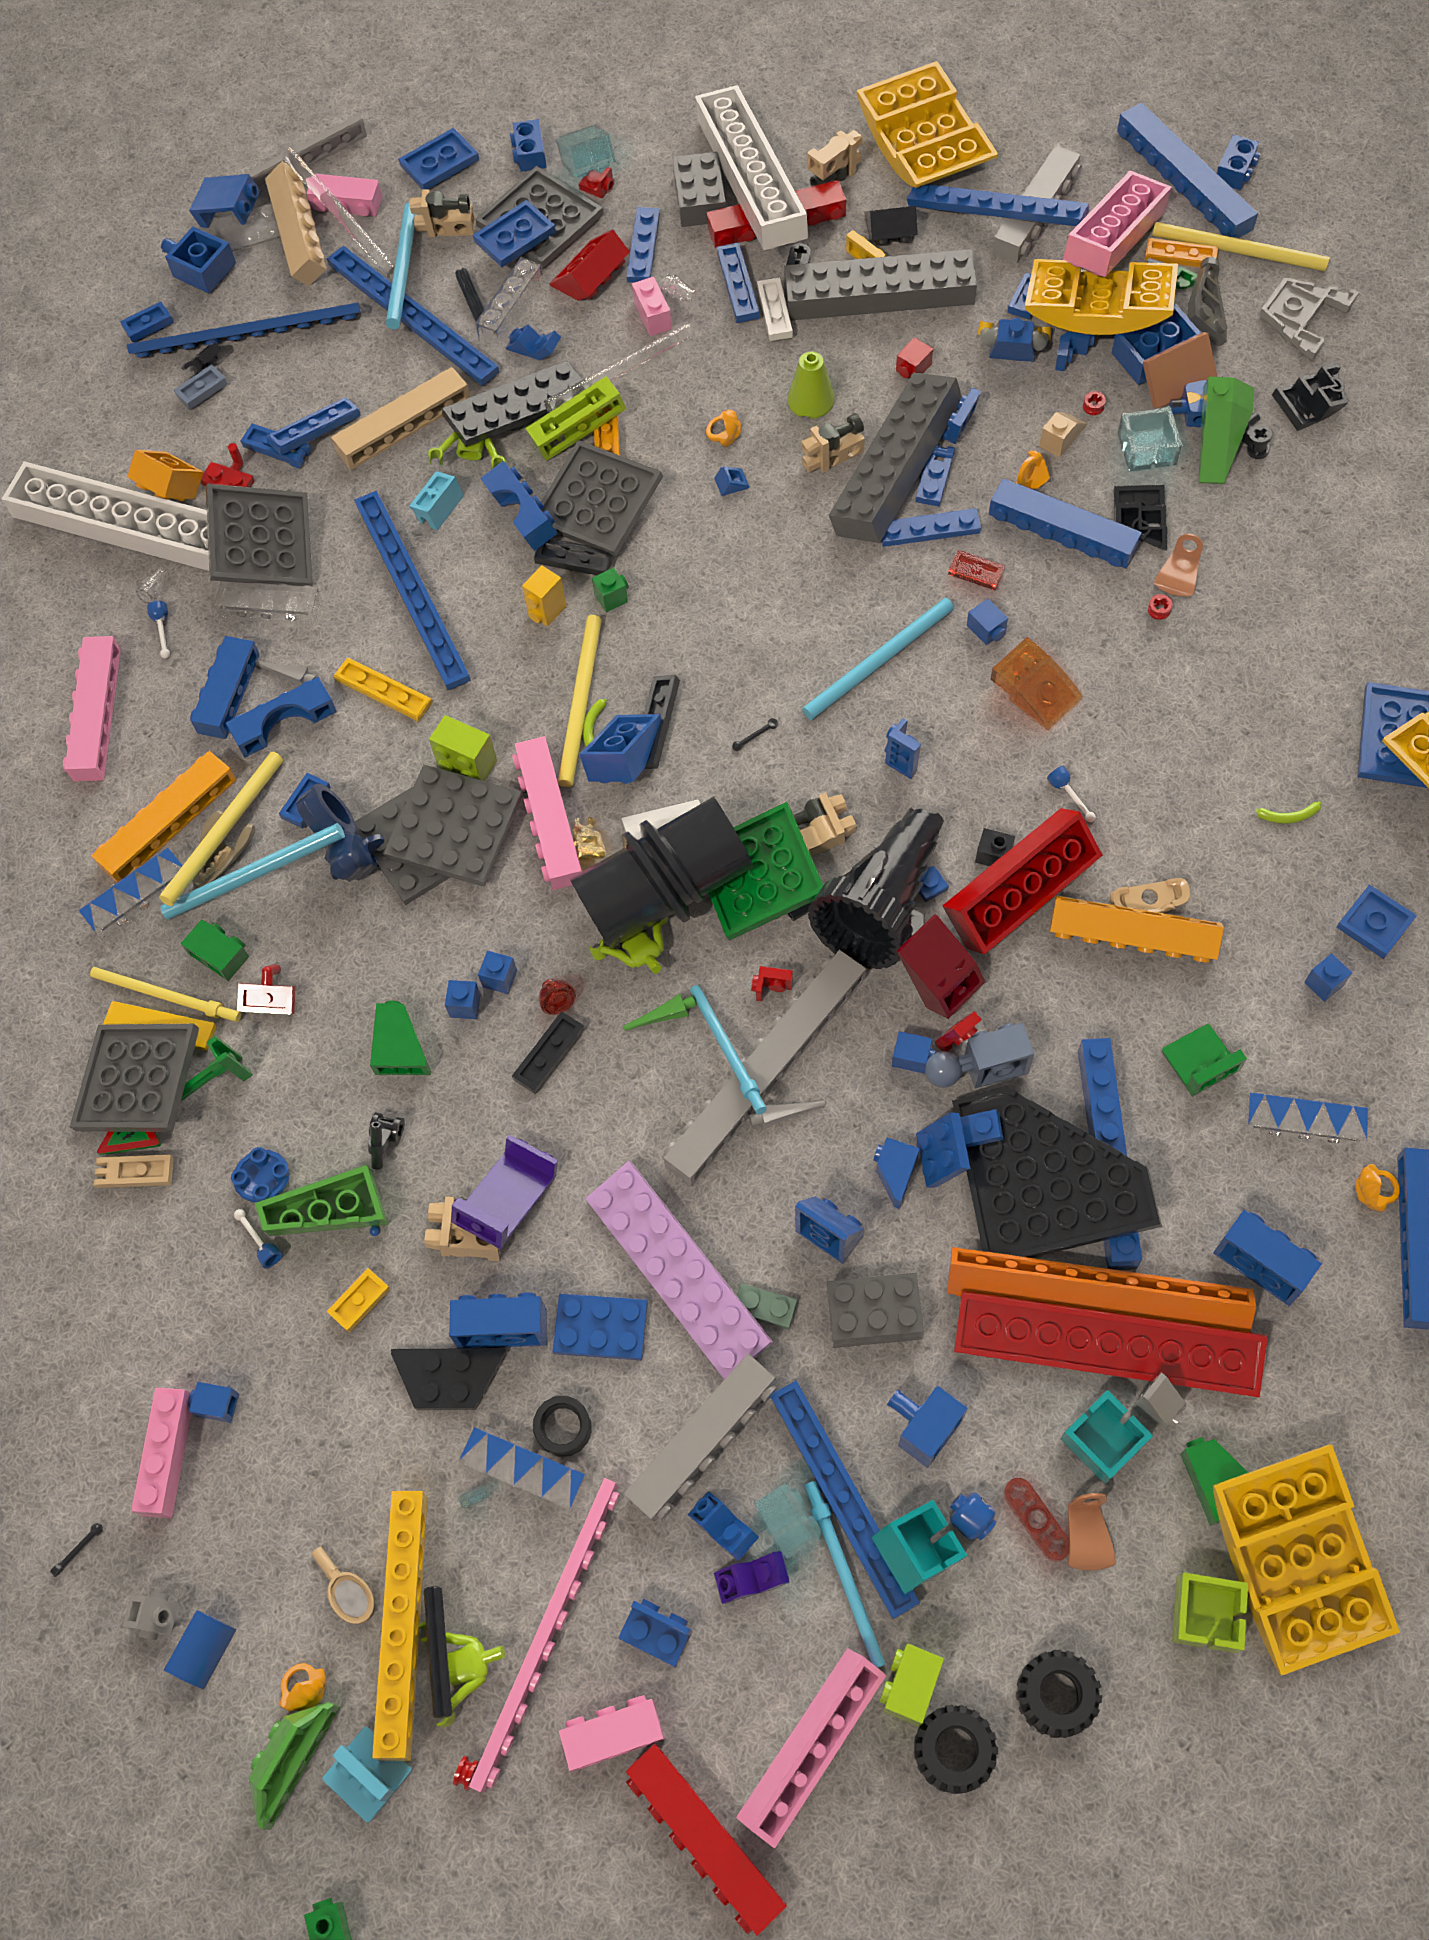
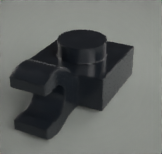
M216 342L209 344L191 361L184 363L181 367L182 370L192 367L194 375L190 377L191 379L201 372L202 365L206 364L208 367L218 359L216 354L221 351L220 347Z

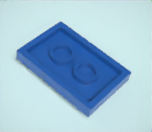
M452 128L398 160L402 169L422 190H428L477 162L479 155Z
M526 200L473 234V239L499 266L504 267L556 233L555 225Z
M559 1294L553 1354L642 1361L647 1300Z

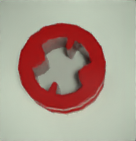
M1098 391L1087 393L1084 397L1083 410L1089 415L1101 414L1106 403L1105 396ZM1091 401H1096L1098 405H1092L1093 402Z
M1163 594L1153 596L1148 606L1149 615L1156 620L1166 619L1171 613V599ZM1161 604L1165 606L1164 608H1160L1159 610L1155 608L1156 606H1160Z
M463 1756L455 1772L453 1785L463 1784L464 1789L469 1791L471 1788L469 1785L479 1761L470 1762L469 1757Z

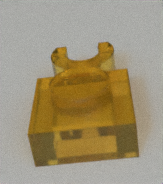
M588 817L587 826L581 825L578 818L574 820L573 831L575 833L573 842L578 860L599 859L605 856L606 851L600 831H593L594 820L592 817Z

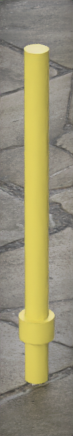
M93 967L90 971V977L199 1010L205 1012L206 1016L215 1019L221 1017L239 1022L241 1018V1012L223 1007L222 1003L213 1000L209 1002L97 967Z

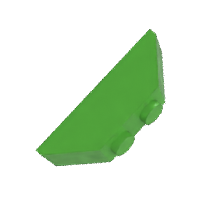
M327 1702L284 1716L282 1721L278 1720L273 1725L268 1735L270 1742L264 1752L260 1751L256 1755L250 1767L253 1771L249 1776V1784L257 1826L263 1830L272 1829L340 1706Z

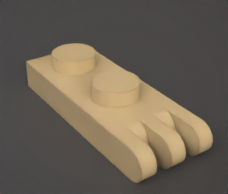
M171 1155L96 1158L97 1166L107 1167L95 1169L94 1175L105 1177V1179H95L93 1186L96 1188L171 1185L174 1158Z

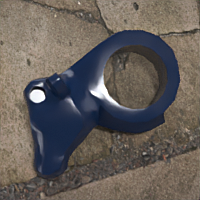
M315 784L297 799V810L314 833L336 823L344 831L345 837L328 845L324 857L330 865V873L334 880L341 879L348 882L361 880L378 866V860L373 853L384 843L383 836L380 834L366 838L359 836L351 812L332 790L325 785Z

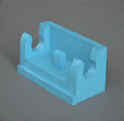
M436 471L409 507L413 510L420 523L423 524L427 520L430 527L438 531L464 497V494L454 476Z

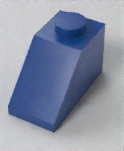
M887 1137L884 1146L878 1145L873 1161L877 1162L876 1172L893 1206L900 1209L918 1160L920 1148Z

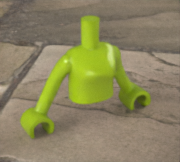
M455 432L439 448H431L428 452L429 464H431L433 458H439L440 465H443V454L458 440L456 453L462 459L480 460L485 444L492 458L491 469L502 461L506 463L505 458L497 454L491 438L465 447Z
M668 917L653 925L655 942L651 940L646 932H640L624 941L622 948L625 952L615 948L610 949L608 946H605L604 941L601 939L599 940L600 946L598 948H592L591 945L588 946L592 957L595 960H602L608 954L631 968L647 965L652 973H659L662 966L656 958L664 950L661 925L667 923Z
M426 1622L420 1623L418 1628L426 1629ZM446 1632V1643L465 1645L460 1649L447 1652L450 1683L453 1687L463 1683L466 1684L451 1698L452 1715L437 1723V1726L449 1727L453 1724L455 1720L454 1709L470 1693L486 1682L488 1664L506 1657L502 1645L485 1651L482 1643L476 1637ZM427 1637L422 1638L420 1641L427 1643Z

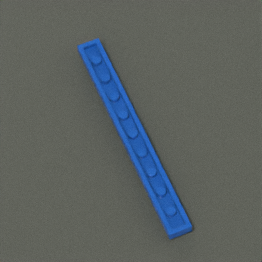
M344 245L327 258L330 267L388 311L392 283ZM405 294L401 322L482 386L500 373L497 364Z
M359 302L126 345L129 354L136 353V357L151 355L150 350L159 349V353L174 351L173 346L182 345L183 349L197 347L196 342L204 340L205 344L209 345L214 342L220 343L219 338L226 336L231 341L242 339V334L251 332L252 337L264 335L265 329L273 328L275 333L288 330L287 325L296 324L297 328L311 326L310 321L319 320L320 324L334 322L333 317L342 316L343 320L357 318L356 313L361 312Z
M377 490L354 499L356 507L447 691L471 681Z

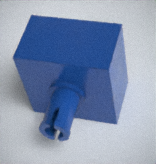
M938 1385L923 1405H917L901 1393L899 1389H897L887 1403V1406L909 1421L908 1426L900 1436L898 1446L927 1468H929L961 1424L968 1409Z

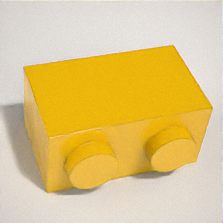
M542 565L522 585L528 616L536 623L541 622L548 627L567 607L561 577Z

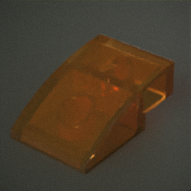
M1028 637L992 668L990 680L1010 695L1009 700L1047 730L1053 727L1083 698L1078 688L1061 667Z

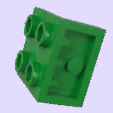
M1206 1024L1163 1047L1161 1051L1192 1097L1239 1072L1247 1060L1241 1049L1231 1054L1210 1024Z

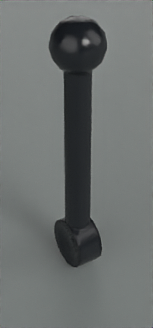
M771 718L764 727L741 741L733 742V750L740 751L744 744L769 729H775L778 726V721L775 718Z
M99 1523L93 1524L85 1538L60 1563L56 1564L50 1573L54 1577L58 1576L64 1570V1567L94 1536L102 1533V1525Z

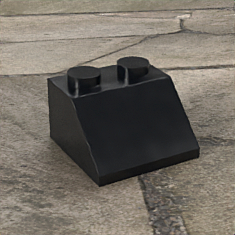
M916 206L864 211L869 240H875V245L888 244L890 238H898V242L912 241V236L918 235Z

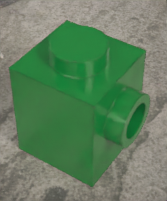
M614 567L592 578L594 595L606 613L628 602L626 589L629 588L625 577L623 575L619 576Z
M328 1898L312 1904L313 1911L304 1914L309 1940H352L343 1902L333 1904L332 1898Z

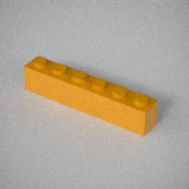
M208 751L204 756L199 757L186 772L180 774L168 788L161 791L150 804L139 810L131 821L125 826L120 827L113 837L100 845L91 857L116 883L120 882L145 864L237 781L231 769L211 751Z
M1056 895L1050 922V932H1054V936L1058 938L1071 939V935L1082 937L1083 942L1098 944L1099 940L1108 941L1112 947L1125 949L1126 945L1137 946L1138 951L1145 953H1154V949L1165 951L1166 956L1182 958V954L1193 956L1195 961L1209 963L1210 959L1218 960L1224 926L1218 922Z

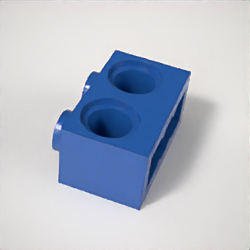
M539 119L513 123L514 133H510L512 148L516 147V149H512L514 164L519 163L520 172L530 171L536 166L541 169L547 168Z
M1237 135L1232 136L1217 170V174L1231 188L1241 191L1244 182L1249 183L1253 172L1251 166L1256 167L1260 157V153L1257 152L1258 141Z

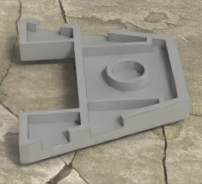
M1284 278L1261 308L1260 316L1309 359L1313 360L1323 347L1325 339L1305 330V328L1323 303L1347 313L1356 301L1359 292L1350 290L1349 293L1339 292L1337 287L1329 286L1327 289L1314 287L1315 283Z

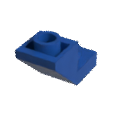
M527 324L520 329L518 327L510 333L508 337L510 341L506 349L541 360L552 354L561 336L555 330L547 335H539Z
M1072 331L1063 334L1060 337L1055 370L1065 371L1066 362L1071 363L1072 354L1087 355L1088 346L1093 347L1095 335Z
M709 1491L703 1498L697 1501L694 1508L688 1513L692 1520L737 1561L759 1538L751 1528L740 1521L722 1501Z

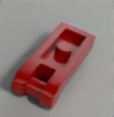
M975 1011L935 1040L936 1046L941 1051L949 1052L952 1049V1044L955 1043L958 1046L978 1031L975 1025L982 1019Z

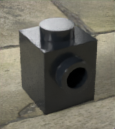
M984 828L977 849L975 863L991 866L1014 847L1015 836Z

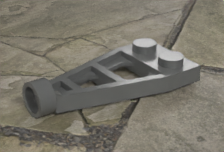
M1207 257L1200 263V270L1198 271L1188 302V318L1201 332L1208 333L1209 339L1217 346H1221L1227 342V324L1218 282L1219 260L1215 257Z

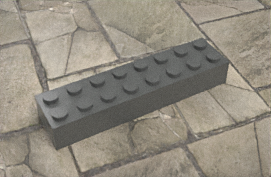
M971 249L784 265V286L790 321L975 305L977 282Z
M921 373L912 374L829 513L830 521L837 536L875 543L881 542L947 428L952 413H955L962 395L956 377Z

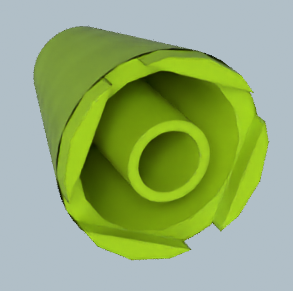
M806 352L800 357L787 395L790 410L800 417L802 415L808 416L810 419L822 417L831 411L835 401V394L823 357L817 352Z

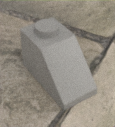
M1161 1372L1147 1386L1132 1408L1162 1431L1168 1425L1173 1428L1184 1415L1179 1410L1185 1402L1169 1379Z

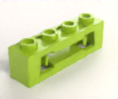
M605 376L525 429L545 461H548L627 408L618 390L608 377ZM606 406L611 409L600 418L595 414L596 412L602 414V408ZM564 434L565 440L552 448L550 442L555 439L561 441L560 436Z

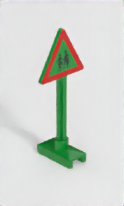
M214 1036L206 1043L216 1059L211 1061L207 1068L185 1083L181 1101L214 1077H220L228 1070L242 1081L247 1080L253 1074L239 1063L243 1059L241 1054L217 1036ZM107 1132L97 1153L107 1155L161 1146V1141L156 1132Z

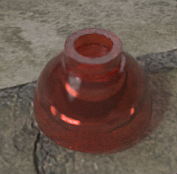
M547 979L543 982L539 993V1005L544 1013L559 1015L561 1011L566 1012L572 1007L576 1000V991L571 984L558 979Z

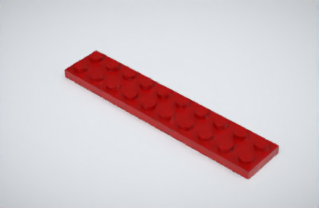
M961 1291L954 1352L1145 1381H1153L1162 1372L1172 1385L1260 1398L1268 1337L1264 1334Z

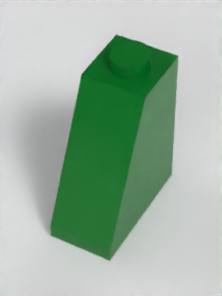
M393 1000L386 1001L385 1003H376L370 1067L375 1075H431V1069L404 1003Z
M1201 1437L1187 1442V1448L1180 1455L1209 1525L1212 1526L1220 1523L1213 1485L1248 1472L1215 1439L1205 1442L1204 1438Z

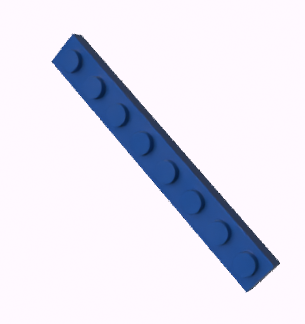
M928 184L917 188L913 187L907 197L908 206L1077 226L1089 212V203Z
M797 1380L776 1391L771 1397L772 1402L891 1619L894 1620L920 1605V1601L913 1590L904 1594L871 1537L880 1530Z

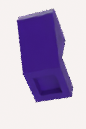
M781 1551L772 1552L750 1562L733 1564L714 1572L722 1604L767 1592L790 1583Z

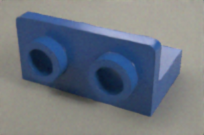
M972 387L968 396H962L956 412L952 413L947 428L941 436L942 439L956 444L976 409L981 391Z
M902 718L897 725L893 724L886 734L888 742L884 750L886 753L885 764L911 779L917 772L921 744L913 736L906 735L908 720Z
M643 1599L641 1604L633 1601L631 1612L618 1639L676 1668L692 1633L691 1629L686 1627L688 1621L674 1613H671L669 1618L658 1613L660 1607L646 1599Z

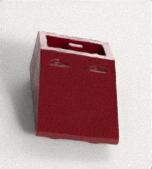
M936 914L896 951L925 1007L947 1019L986 982L977 963Z

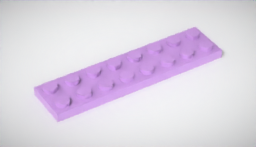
M626 1162L585 1198L724 1380L748 1353L755 1359L774 1343L632 1162Z

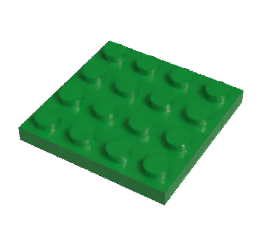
M788 802L733 827L754 867L709 893L725 936L729 941L812 902L824 885Z

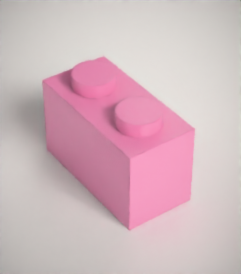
M651 277L632 283L634 304L649 336L671 330L670 309L655 278Z

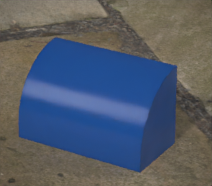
M196 1610L164 1671L191 1685L205 1689L237 1629L204 1612Z

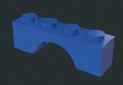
M502 461L480 478L501 507L509 504H520L519 513L513 523L533 551L558 534L552 526L555 520L547 510L541 511L544 506L536 495L531 498L530 495L533 491L525 480L522 483L519 482L522 477L514 466L509 468Z
M317 677L304 682L301 686L289 692L280 694L266 703L259 704L256 708L242 715L235 716L232 720L226 722V725L242 755L246 758L268 747L269 733L281 720L289 717H303L316 723L337 711L320 678Z

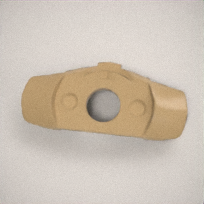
M1174 878L1162 882L1118 888L1110 893L1109 901L1110 905L1166 913L1189 901L1190 888L1185 879ZM1146 890L1154 891L1157 895L1156 903L1146 904L1142 900V893Z

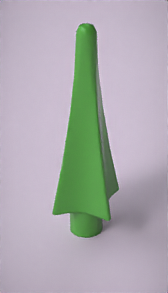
M679 993L651 1012L625 1024L623 1029L628 1031L656 1022L689 1016L687 1009L697 1005L693 996L682 999Z

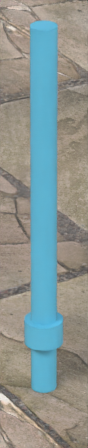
M699 985L693 986L690 992L741 1084L740 1090L744 1098L750 1101L756 1114H763L767 1108L759 1095L760 1089L755 1080L750 1079Z
M812 1481L807 1483L805 1488L813 1506V1509H811L815 1522H819L871 1663L877 1668L882 1667L886 1664L830 1517L833 1515L828 1503H824L817 1482Z

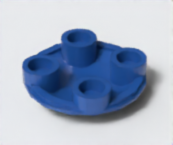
M256 1147L239 1161L231 1174V1180L235 1191L243 1199L257 1203L281 1194L289 1182L290 1170L287 1161L279 1153L265 1150L262 1147Z

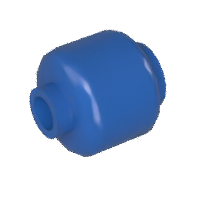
M961 1493L950 1505V1508L953 1510L950 1516L951 1524L968 1540L978 1538L981 1541L997 1523L994 1520L996 1514L994 1508L978 1493H970L967 1497Z

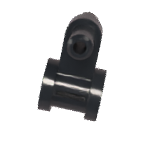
M1258 413L1251 415L1241 440L1247 445V453L1253 459H1263L1269 454L1270 445L1268 443L1272 438V431L1267 426L1258 425L1252 427L1260 421Z
M378 1112L373 1114L369 1125L370 1138L368 1139V1152L371 1154V1166L373 1169L379 1170L383 1167V1154L389 1143L400 1142L405 1126L404 1118H387Z

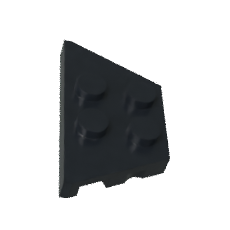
M391 1349V1355L415 1410H476L483 1398L485 1389L489 1387L494 1378L497 1367L506 1356V1349Z

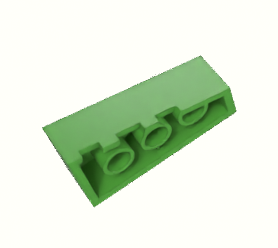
M368 1165L255 1203L262 1230L269 1236L389 1225L373 1172Z

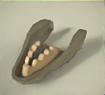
M216 811L208 818L201 832L200 843L224 811ZM247 824L237 840L236 848L221 842L192 880L193 885L196 887L204 886L216 880L246 849L255 833V826Z

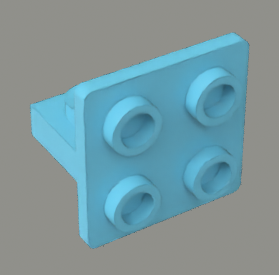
M364 1727L349 1746L341 1745L332 1755L336 1762L322 1778L366 1822L373 1820L412 1772L411 1766L405 1761H378L372 1758L374 1732L369 1727Z

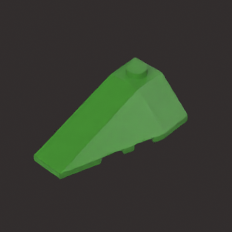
M1208 377L1203 387L1199 483L1224 484L1253 413L1254 387L1234 377Z

